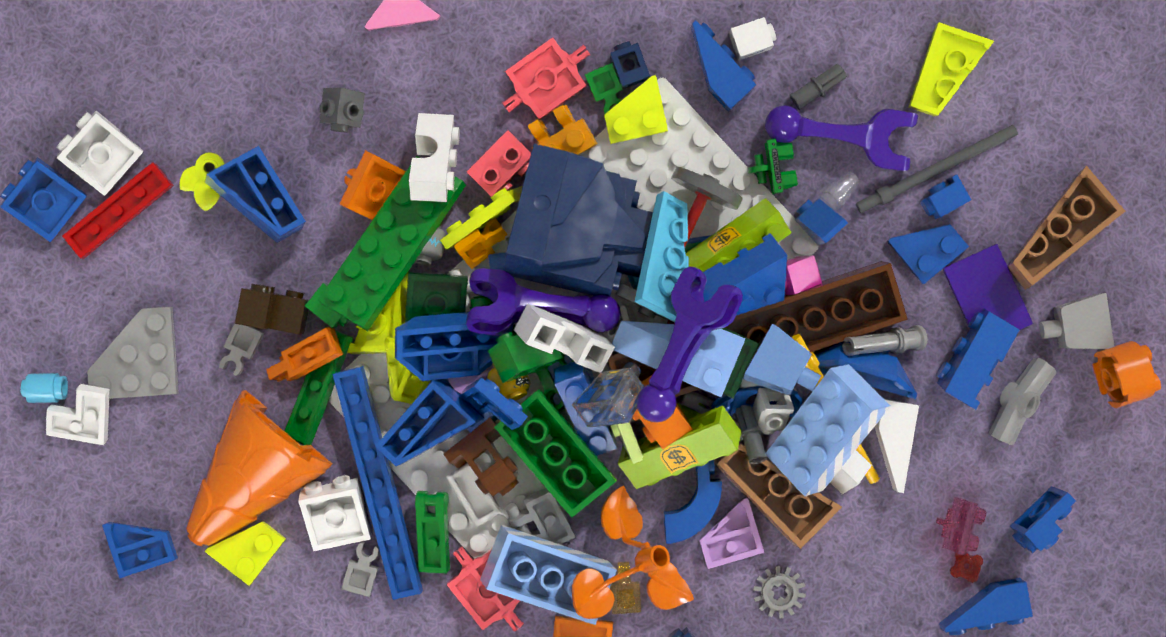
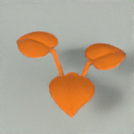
M625 486L614 490L603 504L601 524L604 532L610 539L616 540L622 537V541L625 544L641 548L635 557L636 567L605 581L601 573L595 569L588 568L580 571L575 576L572 584V600L576 613L586 619H595L606 615L613 607L615 601L613 592L607 586L639 571L647 573L650 577L646 587L651 602L657 608L662 610L673 609L694 600L688 584L680 576L677 568L669 562V552L664 546L656 545L650 547L649 542L641 543L631 540L641 532L643 526L642 516L637 509L636 503L628 495Z

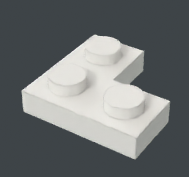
M80 384L76 389V409L51 404L47 409L46 435L104 445L108 440L110 389Z

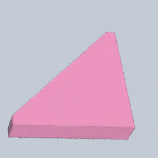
M383 0L364 27L371 31L380 28L437 21L440 15L420 0Z

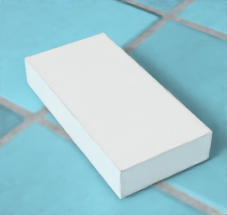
M469 464L446 477L476 527L502 512L494 497L490 493L483 494L475 483L478 477Z

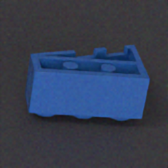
M259 146L206 174L205 183L276 243L303 228L306 222Z

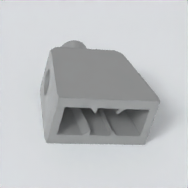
M1106 293L1092 294L1053 307L1055 320L1039 323L1042 339L1057 337L1059 348L1109 349L1114 347Z

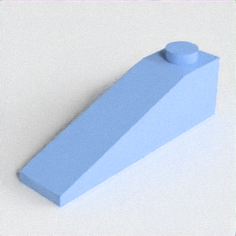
M621 321L612 342L615 346L614 351L657 369L667 350L674 324ZM723 329L713 330L692 358L683 381L722 397L745 338Z

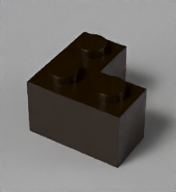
M251 284V289L241 288L235 324L260 329H273L299 335L304 334L309 310L305 307L309 300L303 299L304 293L286 290V295L274 293L275 287L261 284Z

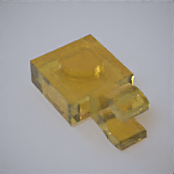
M618 562V574L630 569L629 562ZM630 576L619 580V583L611 584L610 589L615 598L612 614L641 612L639 581L631 582Z

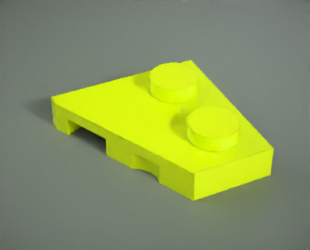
M656 75L647 79L604 115L610 144L668 132Z

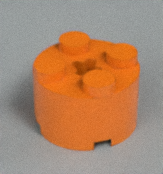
M1129 341L1094 354V357H1098V362L1093 363V370L1099 390L1102 395H1109L1112 401L1108 403L1112 407L1119 408L1150 398L1154 395L1155 391L1161 389L1160 379L1154 373L1151 364L1152 353L1147 345L1140 346L1134 341Z

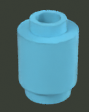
M58 373L28 374L26 379L21 382V395L26 397L28 403H58L60 400L67 398L68 381L66 376H60Z

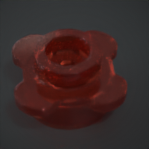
M958 550L955 553L956 560L954 566L950 568V574L954 578L962 577L967 579L970 583L976 582L979 578L978 575L983 564V558L978 554L973 556L967 554L964 550ZM966 563L969 564L968 569L964 568V565Z

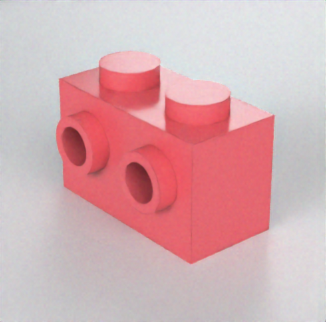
M507 130L467 173L492 197L503 188L509 191L513 186L510 181L517 174L521 177L526 174L531 152Z

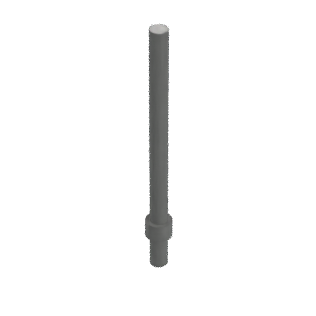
M1011 125L889 187L884 185L876 189L875 194L857 202L856 207L860 213H863L879 204L885 205L893 201L895 196L1017 136V129L1014 125Z

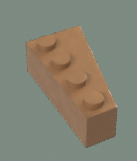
M1085 166L1072 180L1007 267L1026 290L1126 211L1092 171Z
M740 443L738 450L731 455L721 456L714 460V464L794 546L800 549L842 508V506L819 492L804 497L789 479L768 460L759 464H750L746 448Z

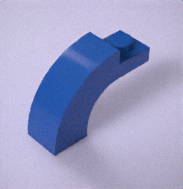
M714 459L703 466H696V489L690 501L679 509L663 511L666 544L680 542L697 534L715 514L721 498L722 481L720 479H710V475L715 474Z

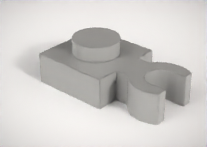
M234 323L223 346L231 350V352L221 359L219 368L225 369L228 362L233 361L236 364L233 374L236 376L240 375L244 369L243 358L253 359L264 332L254 327Z
M361 541L356 548L359 560L351 559L349 561L341 589L370 597L379 567L373 566L371 563L377 558L380 550L379 546L376 545L373 549V554L367 555L363 551L365 542Z

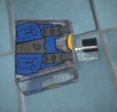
M627 362L622 369L603 371L574 401L572 406L587 427L630 422L637 409V396L644 387L638 378L641 374L640 368L632 362Z

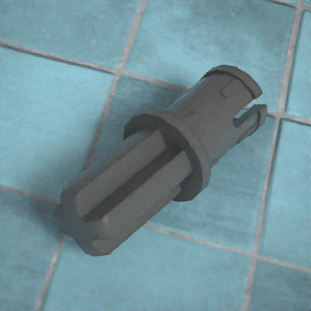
M836 64L818 77H811L810 82L796 92L791 93L790 98L798 110H801L819 96H826L825 92L846 79V73L839 64Z
M742 405L735 411L741 430L740 440L744 441L749 463L759 464L767 460L761 439L763 432L757 426L753 408L748 405Z

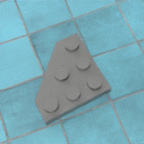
M173 307L141 309L87 371L88 385L110 389L109 399L179 394Z

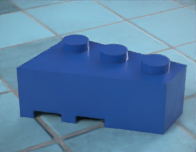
M771 233L763 237L764 242L748 251L744 248L737 252L739 257L723 265L720 262L703 272L707 279L703 293L705 302L710 300L722 285H734L743 294V299L736 315L784 301L787 254Z
M985 308L981 313L976 312L969 322L968 327L971 329L966 337L958 339L952 350L955 354L949 363L945 361L936 374L939 378L937 383L945 392L975 410L980 404L975 398L983 385H990L993 380L990 374L997 363L1004 360L1019 332L1018 328Z
M444 379L433 380L375 447L397 467L485 418L459 397L460 394Z

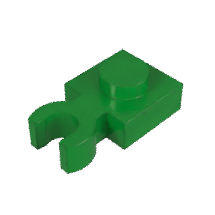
M611 62L584 74L595 101L604 99V114L609 111L612 104H618L622 101L616 97V93L623 89Z

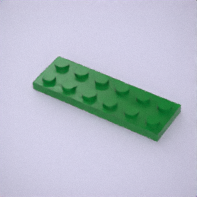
M410 165L318 301L368 332L422 252L424 246L466 187L463 180L454 176V189L448 190L447 202L411 200L409 187Z

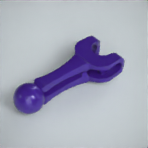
M782 105L769 112L765 120V129L772 140L776 139L778 143L792 142L798 136L823 137L846 141L862 147L868 159L875 166L884 169L906 171L910 169V159L893 153L889 147L888 138L897 127L916 126L918 115L894 109H883L875 113L867 123L832 124L801 117L795 108Z
M696 267L685 268L673 287L671 301L677 314L673 333L658 368L649 379L650 384L643 387L637 396V409L640 415L650 422H663L672 416L676 408L675 395L680 391L683 378L692 358L713 330L725 328L733 322L743 299V294L738 287L722 285L713 297L705 302L703 293L707 279L705 274Z
M481 268L474 270L470 275L469 284L474 294L488 297L493 302L490 306H476L469 311L466 325L470 331L475 333L500 335L506 332L514 323H518L527 304L582 326L587 325L591 330L600 333L608 332L615 328L621 317L620 306L611 296L594 295L589 298L588 296L572 297L546 294L519 286L509 273L500 269Z

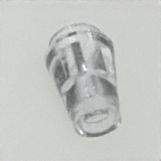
M848 171L820 189L817 199H821L834 211H841L857 186L860 185V180L855 174Z

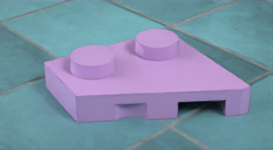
M748 498L742 499L699 540L708 569L764 553Z

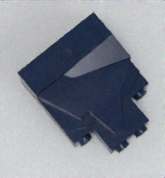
M534 144L506 251L505 271L515 278L593 296H611L612 289L618 291L622 274L640 277L653 212L637 209L640 192L635 191L637 180L620 177L618 173L606 171L604 163L568 151Z

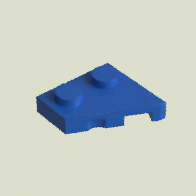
M951 224L887 240L888 244L922 284H925L969 247Z

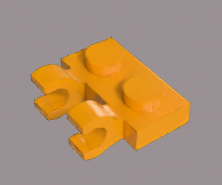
M561 105L553 110L558 122L564 128L556 134L550 136L542 119H537L528 125L532 135L539 142L538 145L580 155L598 144L585 120L575 121L567 105Z

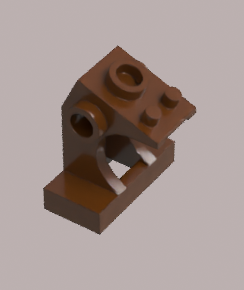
M488 418L443 453V455L450 464L458 469L468 463L478 477L475 483L483 494L490 493L494 497L497 493H500L501 496H504L519 483L517 480L519 474L516 472L518 467L508 455L503 458L496 449L493 442L501 437V435L494 428L497 423L493 419ZM488 450L496 462L483 471L476 459Z

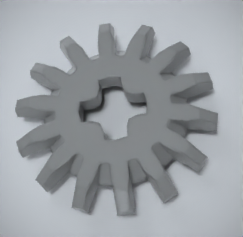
M779 565L775 567L776 574L773 575L769 568L765 569L768 578L764 579L758 576L757 580L763 583L762 587L754 586L753 588L754 591H761V595L754 598L755 602L760 600L764 602L759 609L763 611L766 607H769L768 616L773 617L774 611H779V618H784V610H788L792 616L795 614L791 608L793 605H796L798 608L802 607V604L797 601L798 597H806L805 593L799 592V588L805 587L804 582L798 584L795 582L800 575L796 573L790 577L791 568L789 567L786 568L784 574L780 573ZM781 584H784L786 586L784 591L787 593V597L785 599L783 597H779L778 600L774 599L775 593L771 590L774 585L779 587Z

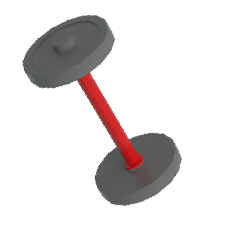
M676 166L671 177L673 181L697 195L688 213V240L707 200L735 210L739 208L743 200L739 194L719 184L720 181L707 174L702 176L688 169ZM620 283L619 289L615 294L640 306L638 312L652 319L655 318L656 314L668 319L634 302L637 290Z

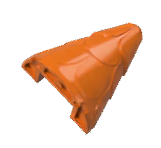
M243 390L233 403L221 440L216 445L207 476L201 482L186 528L189 533L188 538L198 546L203 544L214 545L257 520L258 515L286 500L290 494L323 475L333 464L312 445L301 446L264 414L267 407L246 390Z

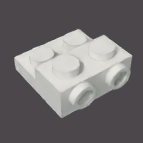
M95 111L92 115L86 112L76 124L79 128L77 133L73 137L67 134L57 145L56 148L60 150L57 154V159L105 196L143 153V150L122 134L115 125L99 112Z
M343 475L335 478L333 483L322 485L321 482L314 481L306 484L304 489L300 490L298 501L313 551L371 539V531L364 510L365 502L358 478L350 479V476Z

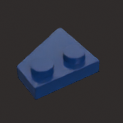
M114 522L102 525L119 578L178 559L168 530Z

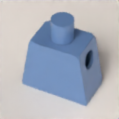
M772 324L747 368L743 379L790 395L796 383L813 392L821 375L805 367L812 354L779 327Z

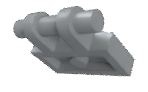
M547 488L524 498V504L527 509L523 511L519 510L515 503H510L505 507L509 515L507 520L511 527L516 528V530L557 544H563L576 537L560 504ZM534 520L538 529L535 531L530 530L527 523Z

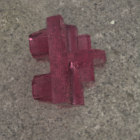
M955 497L952 509L948 508L946 518L937 517L936 523L943 526L941 537H944L942 548L961 555H965L966 551H977L979 538L971 534L973 523L981 525L985 521L986 510L978 507L977 503Z

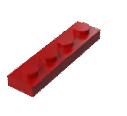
M152 162L63 234L62 237L80 259H85L174 185L159 166Z

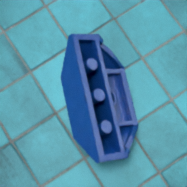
M469 312L417 316L395 328V358L421 381L477 376L493 363L488 350L498 344L497 338L512 332L513 325L500 335L475 333L468 329L466 318Z
M843 341L824 347L814 353L820 363L818 367L823 374H826L830 368L849 364L873 388L912 399L917 397V392L898 358L889 355L890 350L847 356L843 351L842 344L845 343Z

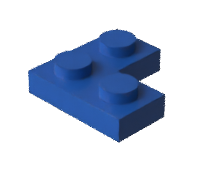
M479 378L468 385L459 395L461 399L480 415L490 411L511 430L521 426L528 417L522 412L523 408L513 399L505 398L499 393V387L489 379Z

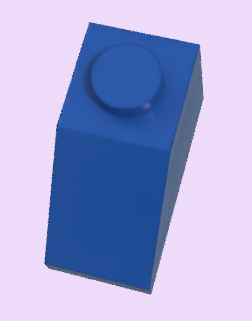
M808 199L796 210L799 216L795 221L817 245L827 243L848 223L821 199H817L813 203Z

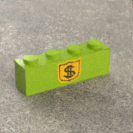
M764 198L685 254L689 259V267H696L704 272L720 262L723 265L739 257L737 252L744 248L749 251L764 242L762 238L770 233L777 242H780L792 232L780 212Z
M722 405L688 419L693 430L664 449L660 447L657 441L651 443L647 437L638 439L637 442L643 455V460L635 464L632 463L623 446L618 461L619 467L634 487L639 489L647 485L652 486L659 480L667 477L678 476L685 470L695 466H703L718 457L731 455L738 450L741 430Z

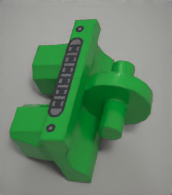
M776 139L767 140L764 143L767 165H764L763 154L754 155L755 166L747 168L748 174H757L758 184L767 183L765 172H768L772 195L781 194L783 190L798 185L796 170L780 172L779 161L794 158L792 143H776Z

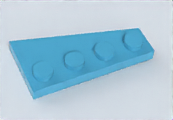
M663 191L656 196L634 302L675 322L677 314L672 305L671 292L682 271L689 267V259L684 249V242L688 241L687 203Z

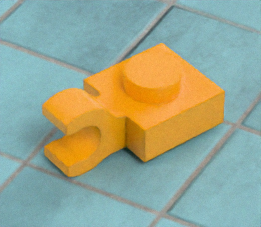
M494 218L485 225L483 233H480L478 229L474 230L455 244L454 248L467 265L473 269L487 259L489 254H494L495 251L492 246L503 241L508 234L498 220Z

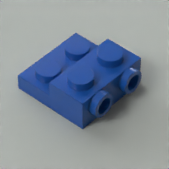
M37 157L34 162L28 159L18 172L22 176L16 185L9 183L0 194V197L4 199L0 207L51 242L84 201L87 194L64 179L62 174Z
M1051 486L1010 525L1015 532L1012 537L1021 547L1027 548L1031 553H1034L1036 550L1042 551L1043 549L1051 548L1058 541V535L1063 531L1055 521L1057 519H1064L1072 511L1071 506L1076 500L1068 492Z

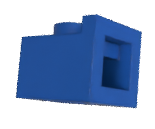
M957 174L946 179L949 185L946 186L943 181L928 189L931 195L920 201L928 216L933 214L935 219L941 218L971 201Z

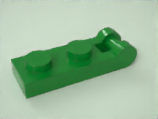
M417 491L415 508L419 572L447 574L450 570L447 511L449 496L447 492L438 491L436 494H429L428 491ZM428 506H435V513H428Z

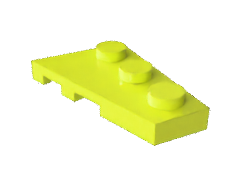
M938 22L935 26L908 108L935 117L938 116L994 41Z
M523 186L510 191L503 188L491 197L493 202L487 207L481 204L468 213L470 219L462 224L459 220L446 229L448 235L440 240L446 250L454 247L455 244L474 230H480L485 227L488 220L497 218L510 210V205L520 200Z
M408 272L368 332L356 326V328H359L355 342L350 343L347 353H386L385 338L395 339V328L405 323Z

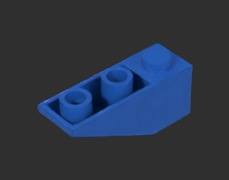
M695 20L691 25V30L708 91L729 112L756 86L753 81L755 76L746 66L743 65L740 68L733 60L735 58L734 53L725 44L720 46L713 39L715 34L707 24L702 23L700 25Z
M1019 577L990 583L939 623L940 628L945 633L949 632V635H961L967 632L966 629L978 627L979 630H988L995 628L996 623L1006 622L1009 625L1023 623L1024 618L1033 617L1027 582Z

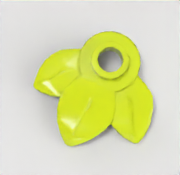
M212 152L202 154L197 159L195 166L185 169L180 177V190L194 191L195 201L204 211L211 209L220 198V195L205 183L206 174L209 173L205 170V164L210 162L215 166V169L225 164L218 154Z

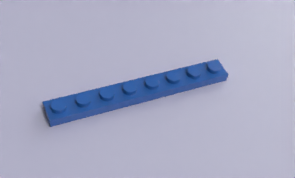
M364 366L336 372L333 374L392 599L421 594L423 588L389 460L375 447L381 440L382 434Z

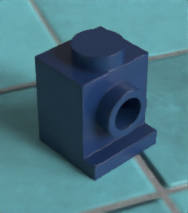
M630 41L614 47L615 51L610 53V58L622 89L645 82L650 78L638 43L631 45ZM626 60L633 61L634 68L632 70H626L623 67V63Z

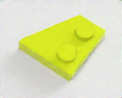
M386 337L385 350L390 395L395 401L412 404L427 388L430 380L421 381L395 358V339Z
M262 521L208 547L205 552L250 586L286 538Z

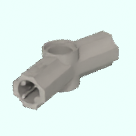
M1033 358L1016 383L1010 382L1004 388L1000 396V404L1002 406L989 431L992 437L1009 445H1014L1026 419L1030 418L1038 409L1041 399L1040 395L1057 372L1054 367L1041 358Z

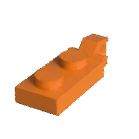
M326 327L282 351V356L279 357L280 362L266 369L269 380L280 382L286 379L290 382L342 356L343 353L335 329Z

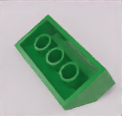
M538 389L520 403L523 408L522 412L528 416L521 426L511 430L500 420L494 428L572 518L612 486L617 479L540 389Z

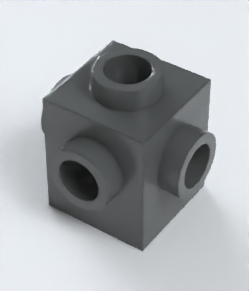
M341 87L324 88L320 104L319 123L331 125V131L348 133L349 128H361V121L364 115L365 93Z

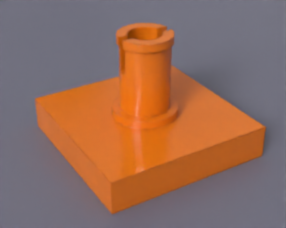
M365 150L357 169L352 168L347 171V174L353 176L352 179L347 176L344 177V182L348 187L340 201V205L373 220L406 171Z

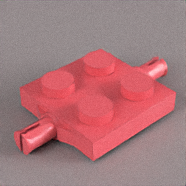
M552 37L505 71L514 84L516 93L502 102V104L510 113L514 108L524 103L541 120L587 87L578 73L576 64L590 56V53L582 45L569 55L560 48Z
M463 546L459 547L458 550L453 552V555L463 567L459 574L447 582V586L482 630L503 618L514 632L518 630V627L520 628L524 623L521 622L513 610L520 600L487 590L480 580L492 548L482 556L472 559Z

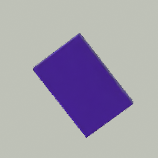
M994 244L943 268V272L967 325H969L976 312L981 313L984 308L1019 330L1033 324L998 244Z

